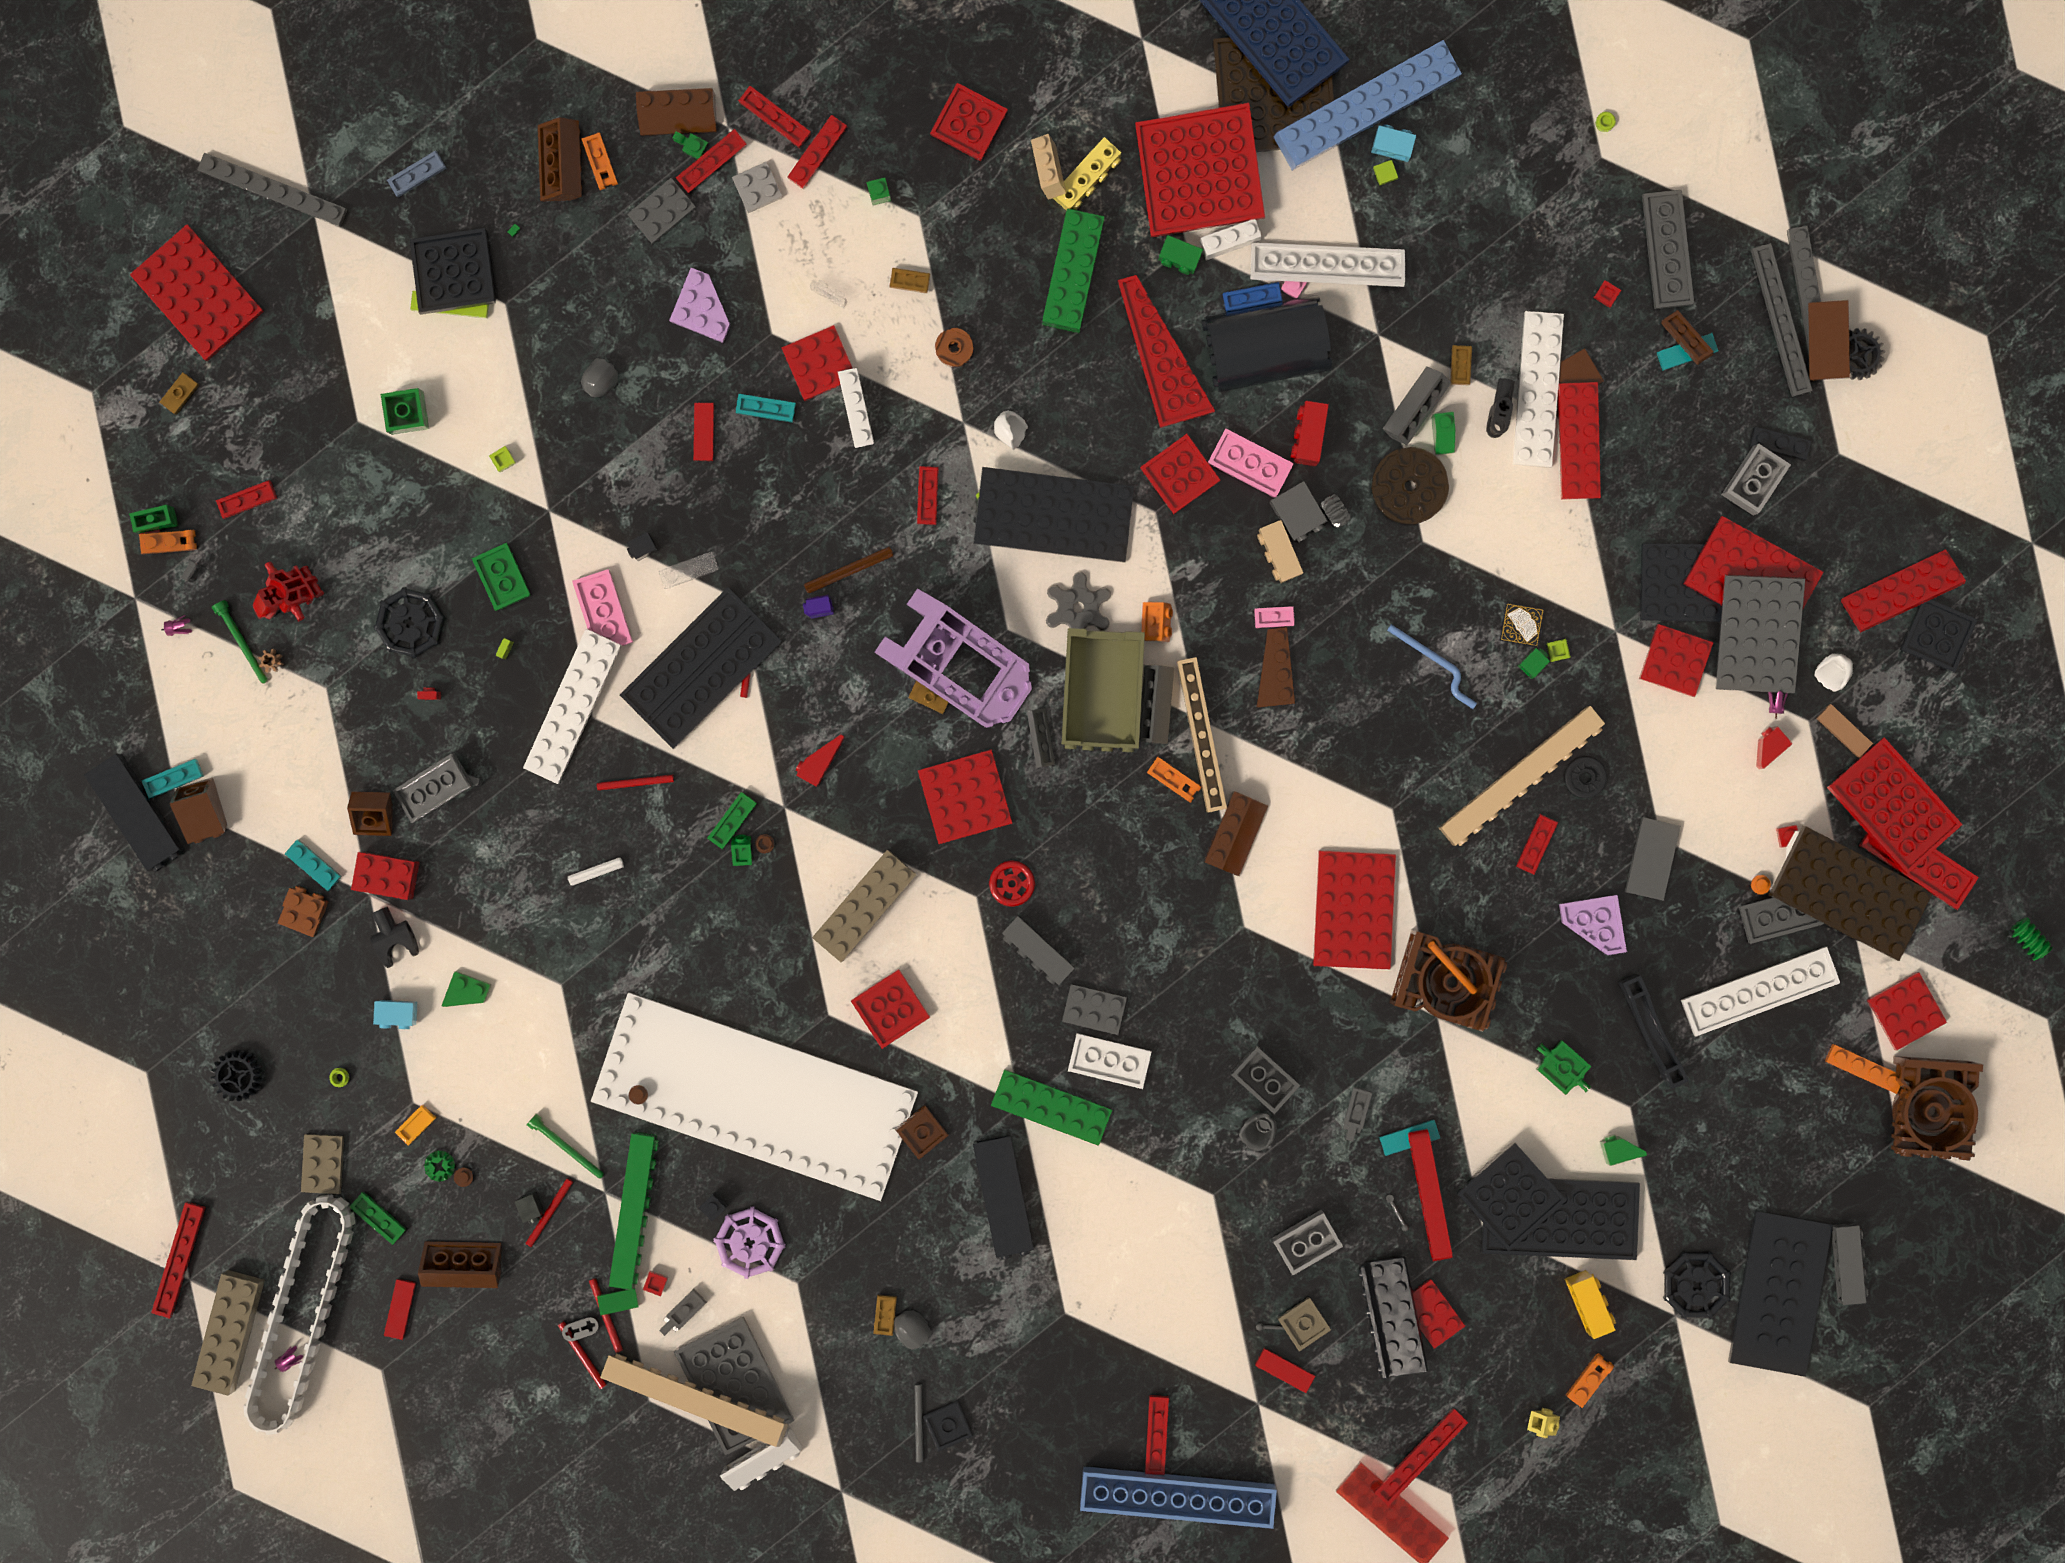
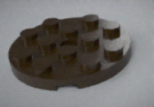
M1416 447L1397 449L1385 456L1374 471L1371 485L1373 499L1379 510L1395 522L1418 524L1427 521L1436 515L1446 502L1449 492L1446 469L1441 461L1429 451ZM1407 481L1415 483L1413 491H1407L1405 488Z

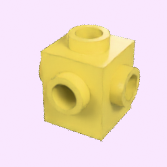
M1542 1408L1541 1411H1531L1527 1430L1537 1433L1536 1435L1542 1438L1556 1435L1559 1429L1560 1416L1553 1414L1552 1410Z

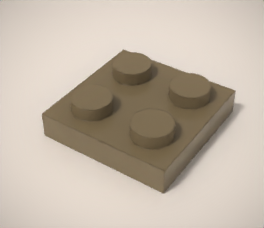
M1310 1297L1277 1318L1298 1351H1301L1331 1330Z

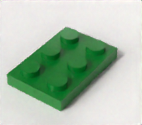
M504 543L472 558L495 611H499L531 596L508 543Z

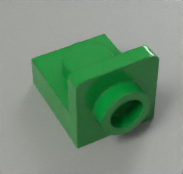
M737 835L732 837L733 866L752 865L751 836Z

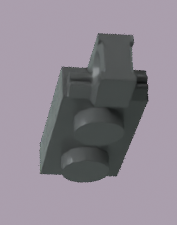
M1357 1087L1352 1089L1343 1122V1129L1347 1130L1345 1139L1353 1142L1355 1133H1360L1361 1129H1363L1372 1096L1371 1091Z
M693 1288L665 1316L663 1320L666 1324L659 1331L665 1336L671 1329L675 1332L680 1330L707 1301Z

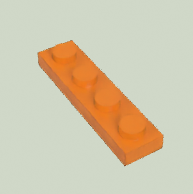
M1832 1044L1825 1062L1895 1094L1898 1093L1900 1085L1896 1081V1072Z

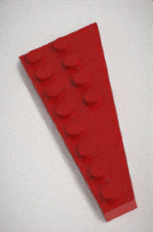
M1137 275L1118 280L1160 428L1214 413V407H1212L1207 395L1198 383L1196 376L1191 371L1186 359L1170 335Z

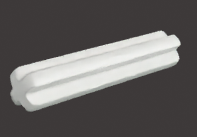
M616 858L568 876L570 885H576L620 869L624 864L621 858Z

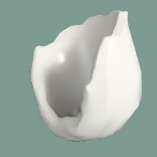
M1004 411L994 422L995 435L1012 450L1019 447L1021 441L1024 440L1025 431L1028 429L1025 420L1015 412Z
M1831 654L1817 666L1815 677L1827 689L1832 691L1842 690L1853 674V663L1845 655Z

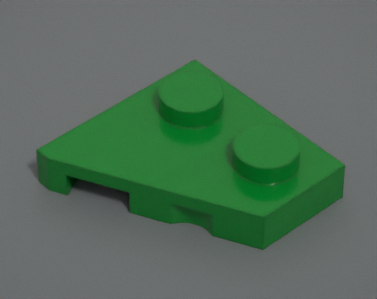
M454 971L441 1006L449 1007L485 1003L491 984Z

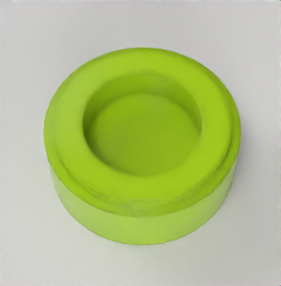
M1610 112L1600 113L1595 121L1597 129L1601 132H1609L1616 123L1615 116Z

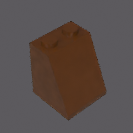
M213 778L176 788L169 804L188 844L192 842L200 843L205 838H216L224 834L227 822Z

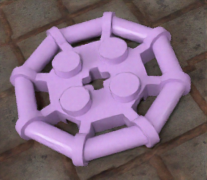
M750 1207V1209L731 1215L727 1214L713 1241L718 1249L722 1262L721 1266L744 1276V1279H749V1277L767 1271L772 1272L783 1248L786 1247L777 1223L778 1220L756 1210L755 1207ZM750 1217L748 1223L742 1225L736 1223L737 1220ZM754 1217L768 1225L766 1227L754 1223ZM732 1225L735 1230L731 1238H724L729 1227ZM770 1228L772 1229L775 1242H770L767 1230ZM749 1237L750 1240L755 1241V1243L752 1245V1248H749V1246L745 1245V1242ZM724 1243L730 1244L733 1254L729 1258ZM769 1247H775L768 1261L765 1254ZM737 1258L745 1262L746 1266L743 1268L731 1261ZM761 1260L764 1265L750 1269V1263Z

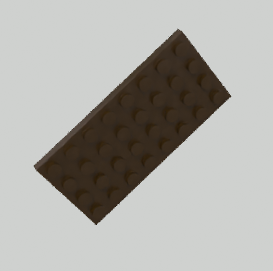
M1803 825L1769 893V896L1896 961H1900L1932 895L1924 887Z

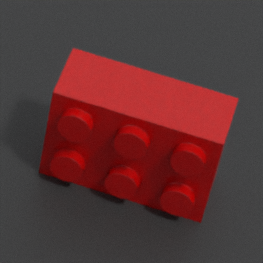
M1305 401L1303 406L1300 405V408H1298L1297 420H1300L1294 431V439H1297L1296 444L1294 443L1291 451V458H1294L1293 463L1317 466L1320 462L1329 404Z
M357 852L351 890L411 900L414 896L420 862L368 852Z

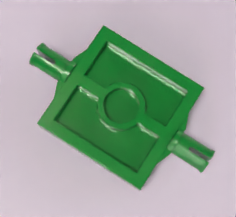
M1561 1040L1551 1050L1545 1047L1543 1043L1536 1048L1545 1056L1536 1070L1563 1094L1567 1095L1577 1085L1585 1093L1589 1091L1588 1089L1591 1086L1583 1078L1591 1066Z

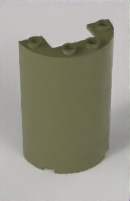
M1068 628L1062 745H1065V749H1076V746H1082V750L1094 751V747H1102L1101 751L1113 752V748H1122V752H1134V749L1139 748L1145 632L1125 631L1122 633Z

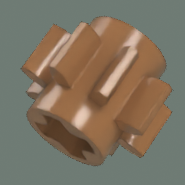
M274 649L271 650L270 654L264 650V655L258 657L261 660L259 667H266L265 672L270 673L271 669L278 672L277 667L283 665L280 661L282 655H275L276 650ZM270 658H273V659H274V660L271 661L272 665H271V664H268V662L270 661Z

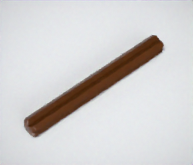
M890 547L884 548L804 584L807 593L814 592L889 559L894 554Z

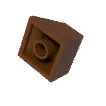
M351 792L347 810L353 835L391 836L393 805L390 793Z

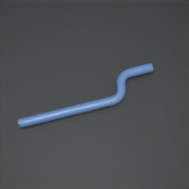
M1392 624L1388 627L1387 631L1450 671L1454 676L1451 684L1453 696L1474 709L1477 702L1461 693L1458 689L1461 673L1455 665Z

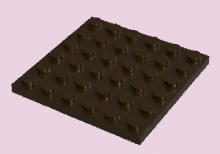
M1230 37L1213 39L1218 108L1245 103L1250 104L1256 152L1280 150L1274 139L1278 131L1334 101L1331 75L1297 102L1287 107Z

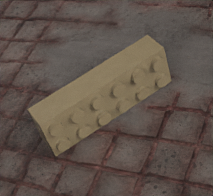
M886 850L812 938L842 963L917 874L890 850Z
M230 1270L221 1274L191 1386L227 1396L235 1392L265 1282L264 1279Z

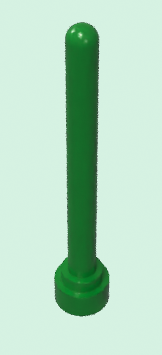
M226 600L216 603L212 606L215 614H218L219 617L222 616L259 681L265 684L267 677L261 667H259L253 653L228 613V603Z
M537 1113L527 1123L526 1126L531 1130H539L599 1179L604 1176L601 1170L546 1127L541 1120L542 1118Z

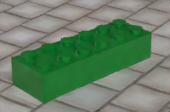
M1067 209L1042 325L1080 333L1102 234L1104 216Z

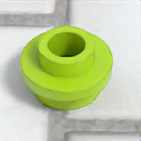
M336 1068L330 1074V1082L335 1087H343L349 1081V1073L343 1068ZM338 1074L343 1076L342 1081L337 1079Z

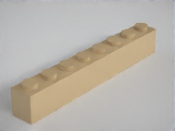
M1197 657L1177 661V667L1206 811L1213 812L1227 809Z

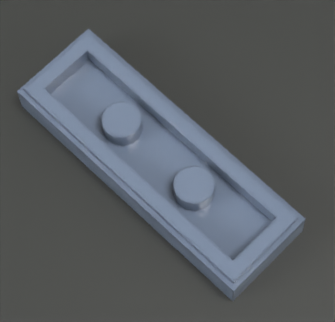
M434 151L387 179L395 195L400 197L447 169L438 152Z

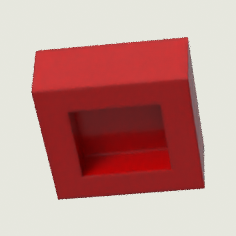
M1605 280L1595 294L1594 299L1610 308L1621 290Z
M423 688V691H417V699L441 700V692L435 691V688Z
M1797 825L1776 829L1780 848L1788 846L1795 831H1798Z
M650 1271L643 1290L661 1297L668 1277Z

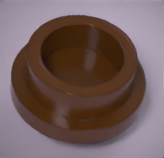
M767 834L760 835L755 841V847L761 853L771 852L775 845L774 839Z
M636 1085L629 1091V1099L634 1104H643L648 1098V1091L644 1086Z
M459 1168L454 1174V1181L458 1186L466 1187L472 1183L473 1173L468 1168Z

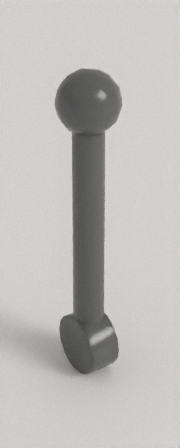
M1390 1194L1387 1195L1386 1200L1390 1202L1402 1224V1230L1408 1231L1409 1225L1405 1224L1393 1201L1394 1197Z
M1262 1323L1256 1325V1329L1259 1331L1262 1329L1285 1330L1283 1326L1263 1325Z

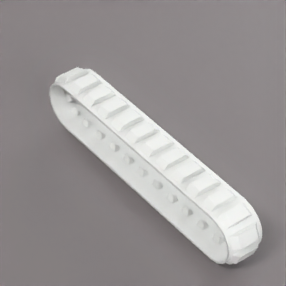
M333 1195L317 1197L316 1201L312 1200L307 1203L301 1211L303 1216L297 1220L295 1227L297 1234L290 1243L289 1249L291 1254L285 1260L283 1268L286 1271L279 1280L278 1286L280 1291L274 1297L272 1305L275 1308L269 1314L267 1321L269 1328L264 1331L261 1341L264 1345L258 1351L256 1358L258 1365L253 1368L250 1378L253 1382L247 1388L245 1395L247 1402L243 1405L244 1417H247L250 1423L249 1426L257 1432H265L266 1435L280 1433L283 1429H287L298 1417L296 1413L302 1408L304 1401L302 1394L307 1391L310 1381L307 1377L313 1371L315 1364L313 1357L318 1354L321 1344L318 1340L324 1334L326 1327L324 1320L329 1317L332 1307L329 1302L335 1297L337 1290L335 1283L340 1280L343 1270L340 1265L346 1260L348 1253L346 1245L351 1243L354 1233L351 1231L352 1225L355 1224L354 1212H351L350 1204L342 1197L334 1198ZM321 1204L322 1209L329 1208L330 1205L334 1208V1211L339 1212L341 1215L342 1232L338 1233L337 1239H339L337 1249L333 1251L331 1256L334 1258L331 1269L327 1270L326 1275L328 1279L326 1286L322 1288L320 1293L323 1296L320 1306H317L315 1310L317 1316L314 1325L310 1327L312 1333L309 1343H306L304 1347L306 1353L303 1362L299 1364L301 1370L298 1380H295L293 1384L295 1390L292 1399L288 1401L290 1406L288 1414H283L281 1417L283 1422L277 1423V1420L269 1422L259 1413L257 1397L261 1396L262 1390L260 1387L263 1378L267 1376L266 1367L268 1360L272 1359L273 1353L271 1350L274 1341L278 1339V1334L276 1333L279 1323L283 1322L284 1316H282L285 1304H288L289 1301L287 1296L290 1286L294 1285L295 1279H293L296 1267H299L300 1264L298 1259L301 1249L305 1248L306 1242H304L307 1230H310L311 1227L309 1223L311 1216L318 1212L317 1205Z

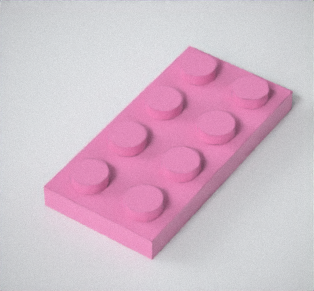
M1226 428L1208 461V464L1274 498L1277 497L1294 464Z
M607 569L573 580V586L587 629L622 646L633 643L610 570Z

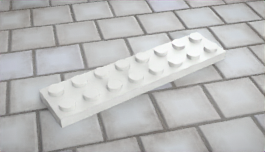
M1252 242L1250 279L1404 287L1405 250Z
M1524 312L1513 465L1552 467L1564 314Z
M585 629L525 762L524 769L556 784L560 783L619 653L621 644L589 629Z
M1822 947L1681 999L1692 1032L1694 1036H1698L1839 984L1840 981L1828 948Z

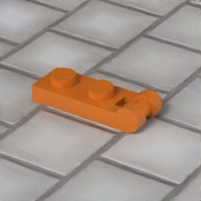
M600 132L582 138L599 189H606V186L611 184L612 186L617 185L618 181ZM608 172L609 177L602 179L601 174Z
M195 530L139 534L141 554L197 550V544L194 543ZM180 538H186L187 544H181Z
M1159 757L1156 758L1147 771L1149 775L1190 803L1193 801L1196 791L1199 792L1201 786ZM1185 784L1190 786L1187 792L1182 790Z
M1599 1353L1594 1356L1566 1394L1569 1399L1581 1408L1584 1407L1605 1377L1614 1368V1364L1610 1361H1605L1604 1357ZM1598 1365L1602 1367L1600 1372L1595 1370Z

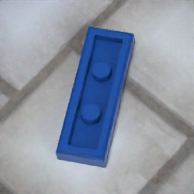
M1279 282L1222 294L1226 313L1283 301Z

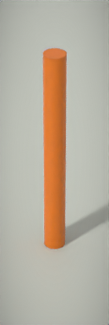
M1434 941L1430 942L1428 947L1471 994H1475L1477 988Z

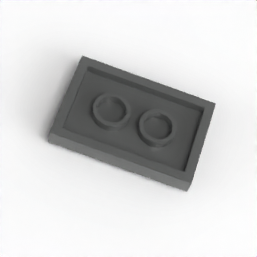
M670 178L627 215L653 245L692 213L696 207L674 180Z
M1071 984L1062 1022L1118 1035L1127 997Z

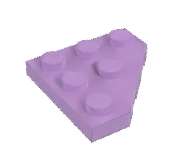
M690 268L669 321L724 343L730 323L711 278L706 273Z
M1617 895L1559 904L1562 923L1604 954L1612 955L1627 952Z

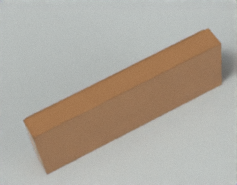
M1831 704L1816 717L1858 758L1873 744Z

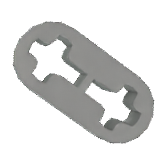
M591 1317L572 1322L563 1328L562 1335L567 1341H575L590 1336L598 1330V1322ZM587 1321L595 1323L591 1332L588 1329L581 1330V1327L587 1325ZM569 1327L573 1330L579 1328V1332L574 1333L573 1338L565 1335Z

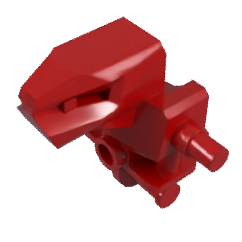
M267 562L265 564L269 574L266 581L267 587L260 589L253 603L255 614L259 619L264 617L271 619L281 609L284 613L292 612L298 621L303 620L305 616L299 605L305 602L309 605L314 597L317 598L324 594V591L321 590L317 583V577L311 574L308 566H303L299 570L295 565L291 571L285 572L283 569L277 570L272 562Z

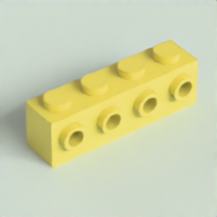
M1104 137L1064 181L1066 194L1054 197L1053 199L1066 211L1067 209L1077 210L1083 203L1081 200L1085 196L1089 197L1096 189L1094 186L1106 179L1109 169L1111 167L1114 169L1121 162V152Z

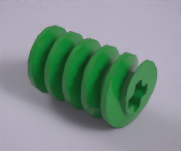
M2028 917L2023 918L2012 926L2011 930H2014L2012 937L2019 936L2017 943L2024 942L2022 949L2030 948L2027 955L2034 953L2033 961L2044 957L2052 950L2051 943L2045 941L2046 937L2040 935V930L2035 929V924L2030 923Z

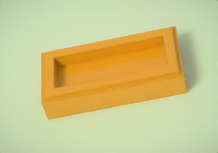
M421 1105L395 1133L409 1146L436 1117L424 1105Z

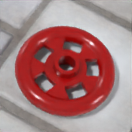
M1006 861L999 864L991 873L989 888L992 896L999 903L1014 907L1022 905L1030 899L1035 889V879L1032 871L1025 864L1018 861ZM1012 868L1013 874L1005 876L1004 870ZM1021 872H1023L1026 876V879L1023 882H1021V879L1019 878V876H1017ZM997 879H1003V888H997ZM1014 880L1016 882L1015 887H1010L1008 882ZM1021 886L1026 888L1022 896L1017 893ZM1005 891L1013 893L1011 899L1003 896Z

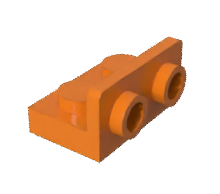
M1143 602L1141 632H1145L1144 641L1170 642V637L1172 636L1171 618L1173 617L1171 604Z

